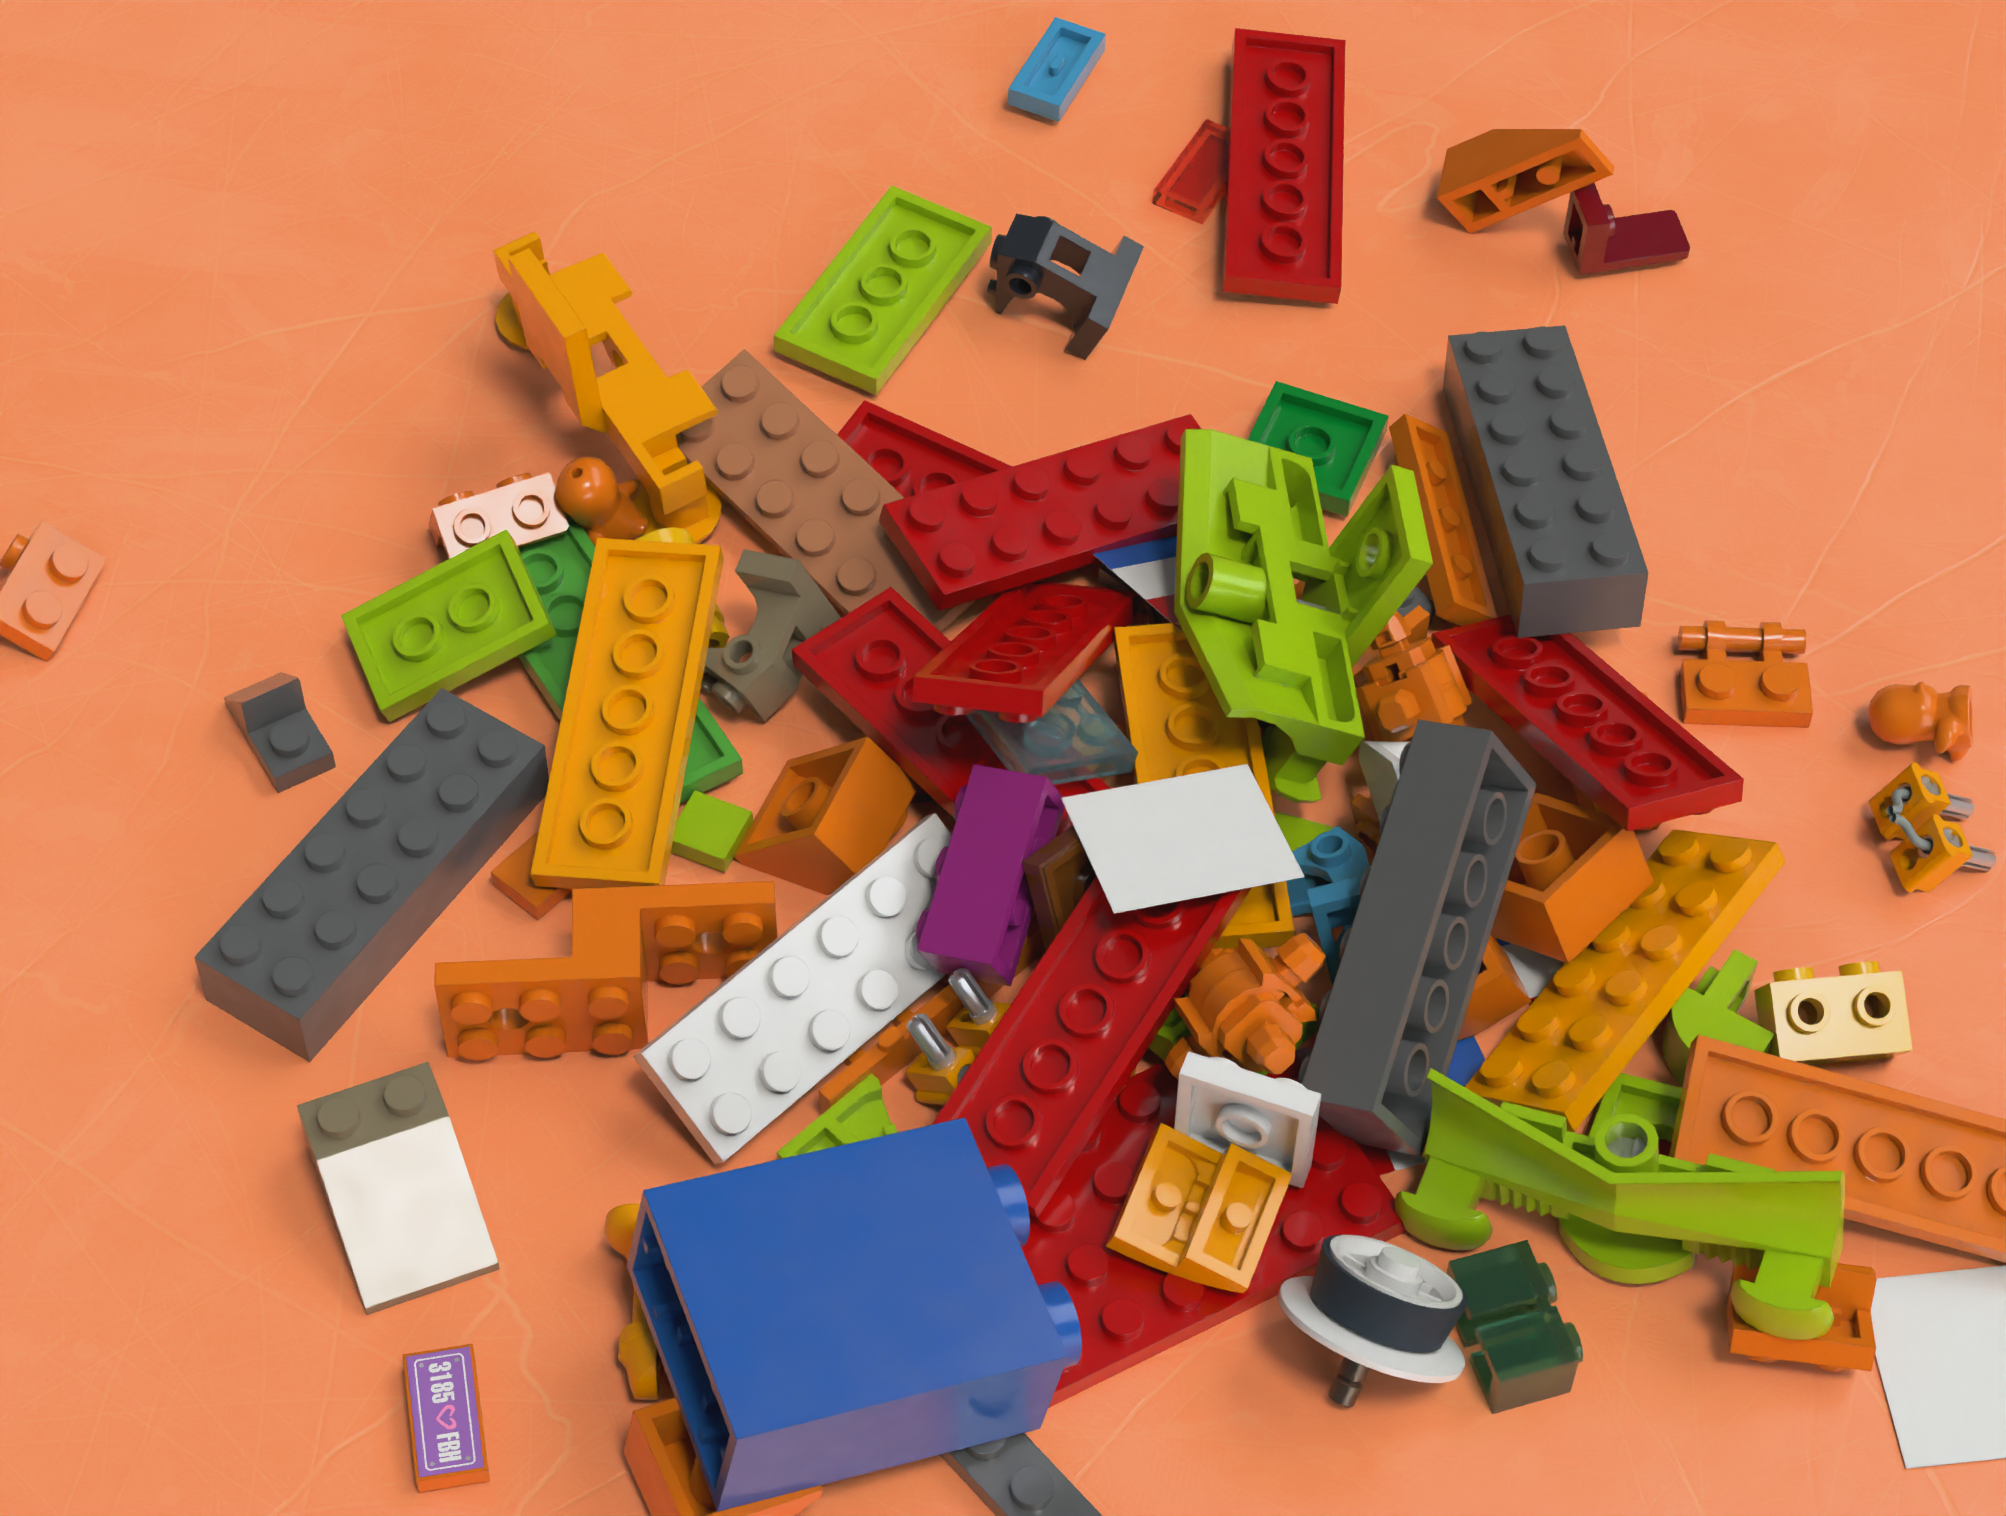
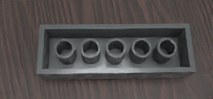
M1539 326L1528 329L1448 335L1443 392L1517 638L1640 627L1649 572L1566 326Z
M441 688L196 954L194 958L206 1000L306 1061L311 1062L546 796L549 774L545 745Z
M1418 720L1412 741L1405 745L1400 756V778L1392 803L1385 807L1381 815L1379 827L1381 838L1372 865H1369L1362 875L1360 882L1361 900L1352 927L1348 928L1342 937L1340 944L1341 963L1332 990L1328 991L1322 1000L1319 1012L1320 1028L1312 1053L1305 1057L1301 1065L1299 1083L1306 1089L1321 1094L1319 1116L1341 1135L1353 1138L1358 1144L1422 1157L1428 1138L1432 1111V1089L1427 1076L1430 1068L1447 1076L1537 784L1492 730Z

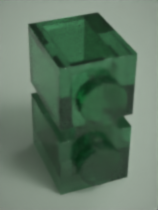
M1528 1240L1449 1261L1446 1274L1463 1289L1468 1298V1305L1455 1324L1464 1348L1480 1344L1482 1350L1471 1353L1469 1361L1491 1413L1496 1414L1570 1393L1578 1364L1583 1361L1581 1340L1575 1326L1571 1322L1563 1323L1556 1305L1551 1306L1552 1303L1557 1301V1290L1553 1275L1545 1262L1537 1263Z

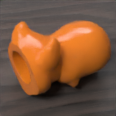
M579 457L571 460L563 468L557 479L555 496L561 509L568 514L570 519L582 526L595 546L597 538L635 540L647 530L648 520L641 515L637 506L631 500L632 496L637 493L641 486L640 480L632 479L617 485L612 469L602 460L594 457Z
M1923 681L1918 682L1916 685H1887L1878 690L1870 701V727L1875 735L1886 743L1907 745L1929 740L1935 743L1934 747L1937 753L1941 754L1948 751L1952 761L1961 760L1973 744L1971 686L1958 685L1950 692L1938 693L1932 686L1926 685Z

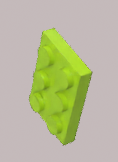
M507 529L341 615L378 707L389 722L428 703L441 688L449 692L557 635L516 541Z

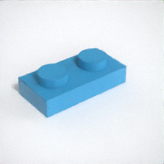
M1055 17L1008 88V105L1059 122L1104 53L1106 34Z

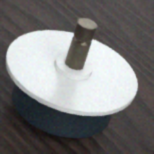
M1332 1235L1325 1238L1322 1243L1314 1277H1294L1286 1280L1281 1285L1278 1293V1302L1287 1317L1307 1335L1332 1351L1344 1356L1339 1367L1340 1374L1336 1375L1328 1393L1330 1399L1340 1405L1347 1407L1355 1405L1362 1389L1361 1383L1365 1381L1370 1368L1391 1376L1425 1383L1450 1382L1462 1374L1465 1367V1357L1459 1346L1449 1337V1334L1467 1307L1468 1298L1463 1289L1449 1275L1414 1253L1369 1237Z

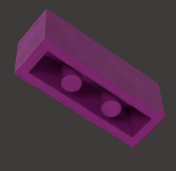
M973 764L968 784L961 787L955 800L954 817L956 823L949 846L941 850L936 862L935 878L937 885L930 908H926L922 912L916 929L917 951L937 972L953 975L954 971L960 968H967L975 980L1006 986L1012 985L1034 911L1022 861L1056 838L1065 808L1061 800L1063 796L1047 777Z

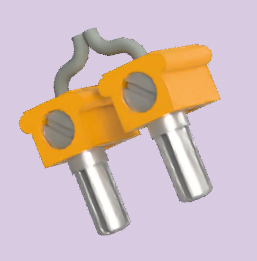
M1912 762L1869 800V806L1884 838L1887 840H1891L1894 837L1904 839L1890 851L1891 860L1902 886L1910 893L1915 889L1930 892L1960 866L1990 871L1996 865L1997 857L1994 855L1995 852L1990 849L1969 845L1960 824L1944 821L1938 815L1944 814L1964 820L1969 819V816L1973 815L1975 805L1972 804L1973 800L1947 793L1938 772L1922 769L1915 762Z
M960 968L954 971L953 975H950L948 979L949 984L964 1004L960 1012L946 1026L958 1044L957 1048L946 1044L926 1014H917L907 1023V1029L923 1051L905 1071V1074L917 1089L916 1100L918 1102L945 1105L1011 1005V1003L992 1002L989 1000L967 968Z

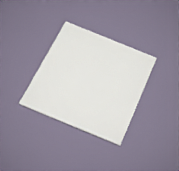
M1248 764L1061 798L1114 914L1305 877Z
M2006 1265L1877 1278L1871 1307L1876 1343L1875 1357L1906 1469L2006 1458Z

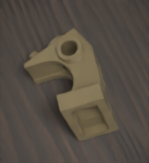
M744 549L735 572L755 598L757 605L755 622L747 635L734 637L724 648L708 647L703 672L705 677L702 679L701 687L709 694L713 692L719 700L735 713L739 714L746 707L766 721L795 693L803 675L793 666L792 649L841 617L799 560ZM753 652L747 661L739 663L742 656Z

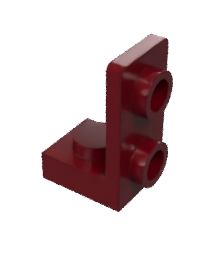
M1595 183L1570 192L1563 234L1579 275L1677 261L1689 257L1691 247L1678 215L1674 210L1614 218L1611 206L1602 203Z

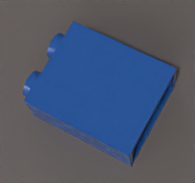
M965 1118L643 1190L627 1268L717 1512L1041 1428L1063 1369L1076 1365L1080 1360L1082 1351L1080 1324L1072 1299L1061 1283L1053 1281L1037 1285L1021 1248L1026 1245L1030 1233L1028 1204L1021 1182L1015 1171L1008 1164L986 1167Z

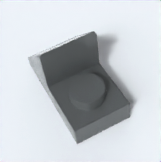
M280 672L224 697L226 707L278 793L336 768L331 748L306 709L301 682L298 677Z

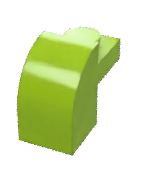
M1736 949L1733 950L1721 970L1710 966L1700 980L1696 990L1694 991L1688 987L1669 1011L1662 1037V1051L1669 1071L1681 1086H1683L1690 1045L1697 1035L1769 1054L1775 1034L1737 1014L1748 997L1758 961Z

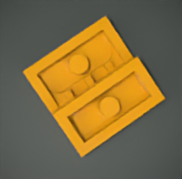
M1160 1123L1152 1133L1106 1247L1161 1271L1211 1287L1244 1293L1249 1287L1292 1173L1233 1143L1223 1153H1220Z

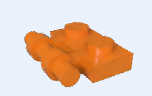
M1705 620L1703 626H1680L1678 631V649L1702 651L1703 659L1682 660L1679 678L1683 724L1809 728L1813 716L1808 663L1783 662L1782 653H1805L1806 630L1782 629L1780 622H1760L1759 628L1726 627L1725 621ZM1726 652L1758 653L1759 661L1727 660Z

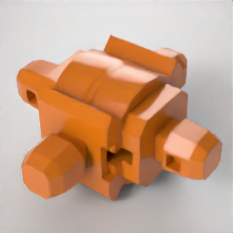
M1398 611L1395 612L1371 643L1372 650L1378 649L1380 655L1362 667L1366 680L1362 681L1361 687L1356 689L1357 697L1375 741L1411 742L1418 720L1465 726L1462 714L1467 711L1466 706L1473 702L1450 645L1435 649L1430 637L1409 644L1407 637L1411 635V632L1403 616Z
M1306 933L1298 934L1276 949L1278 955L1274 959L1268 956L1251 939L1239 938L1238 947L1224 949L1213 947L1198 970L1197 975L1189 981V996L1174 998L1175 1008L1192 1035L1189 1038L1183 1036L1168 1053L1164 1063L1172 1075L1179 1080V1073L1188 1051L1208 1058H1226L1236 1063L1242 1069L1252 1072L1266 1071L1274 1075L1282 1074L1293 1064L1295 1044L1302 1038V1022L1316 1021L1315 1010L1298 987V984L1302 981L1307 983L1324 963L1326 955L1317 943Z

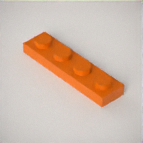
M1403 414L1389 426V431L1395 450L1396 465L1414 471L1433 565L1426 575L1436 614L1445 621L1460 626L1497 618L1448 432L1408 414Z

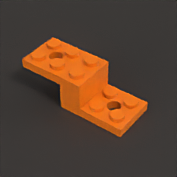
M774 881L572 889V957L435 963L434 987L448 1057L487 1060L495 1055L531 1054L547 1058L560 1055L563 1052L598 1051L603 1054L616 1055L632 1049H642L648 1044V981L685 984L695 979L729 978L778 938Z

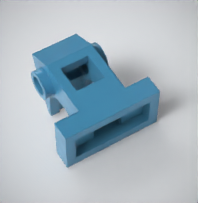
M1339 826L1318 835L1314 840L1292 851L1305 877L1286 881L1292 917L1313 913L1321 946L1326 955L1325 960L1332 986L1341 963V940L1346 930L1353 925L1361 900V878L1365 869L1369 866L1364 845ZM1343 926V931L1334 942L1331 929Z

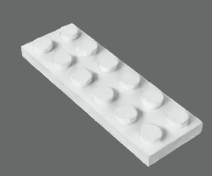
M936 813L920 820L633 1056L714 1164L726 1161L946 975L937 972L917 951L918 944L916 940L919 918L926 908H930L937 885L935 868L938 856L944 847L949 846L952 836Z

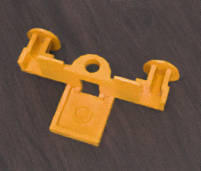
M536 231L494 249L493 254L499 279L508 290V293L497 306L495 321L499 332L512 345L530 350L543 369L548 367L563 389L566 403L583 426L609 435L645 487L633 502L641 515L648 520V527L643 535L662 528L677 527L687 530L691 534L694 544H699L709 537L720 521L722 504L717 492L705 481L704 470L699 461L696 460L687 465L686 457L677 446L676 434L717 415L718 410L688 369L669 377L664 374L615 305L631 297L633 292L607 255L602 252L550 274L548 263L544 258L541 239ZM603 342L607 355L615 369L596 378L590 347Z

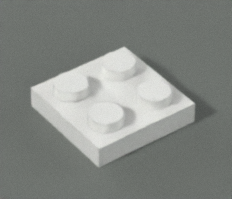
M1188 1051L1179 1073L1174 1129L1220 1153H1223L1233 1143L1292 1173L1289 1184L1303 1188L1312 1165L1321 1094L1306 1089L1302 1084L1292 1079H1273L1242 1069L1236 1063L1226 1058H1208Z

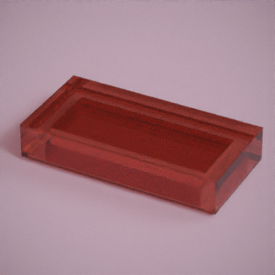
M1206 119L1153 190L1152 204L1203 225L1226 193L1229 128Z

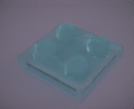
M1079 679L1043 717H1038L1033 722L1013 723L1003 721L998 718V712L974 709L972 713L966 714V717L1008 770L1044 776L1053 785L1130 773L1138 755L1135 747Z

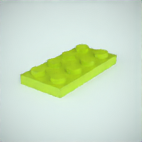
M891 185L773 335L774 351L877 395L991 245L992 227Z

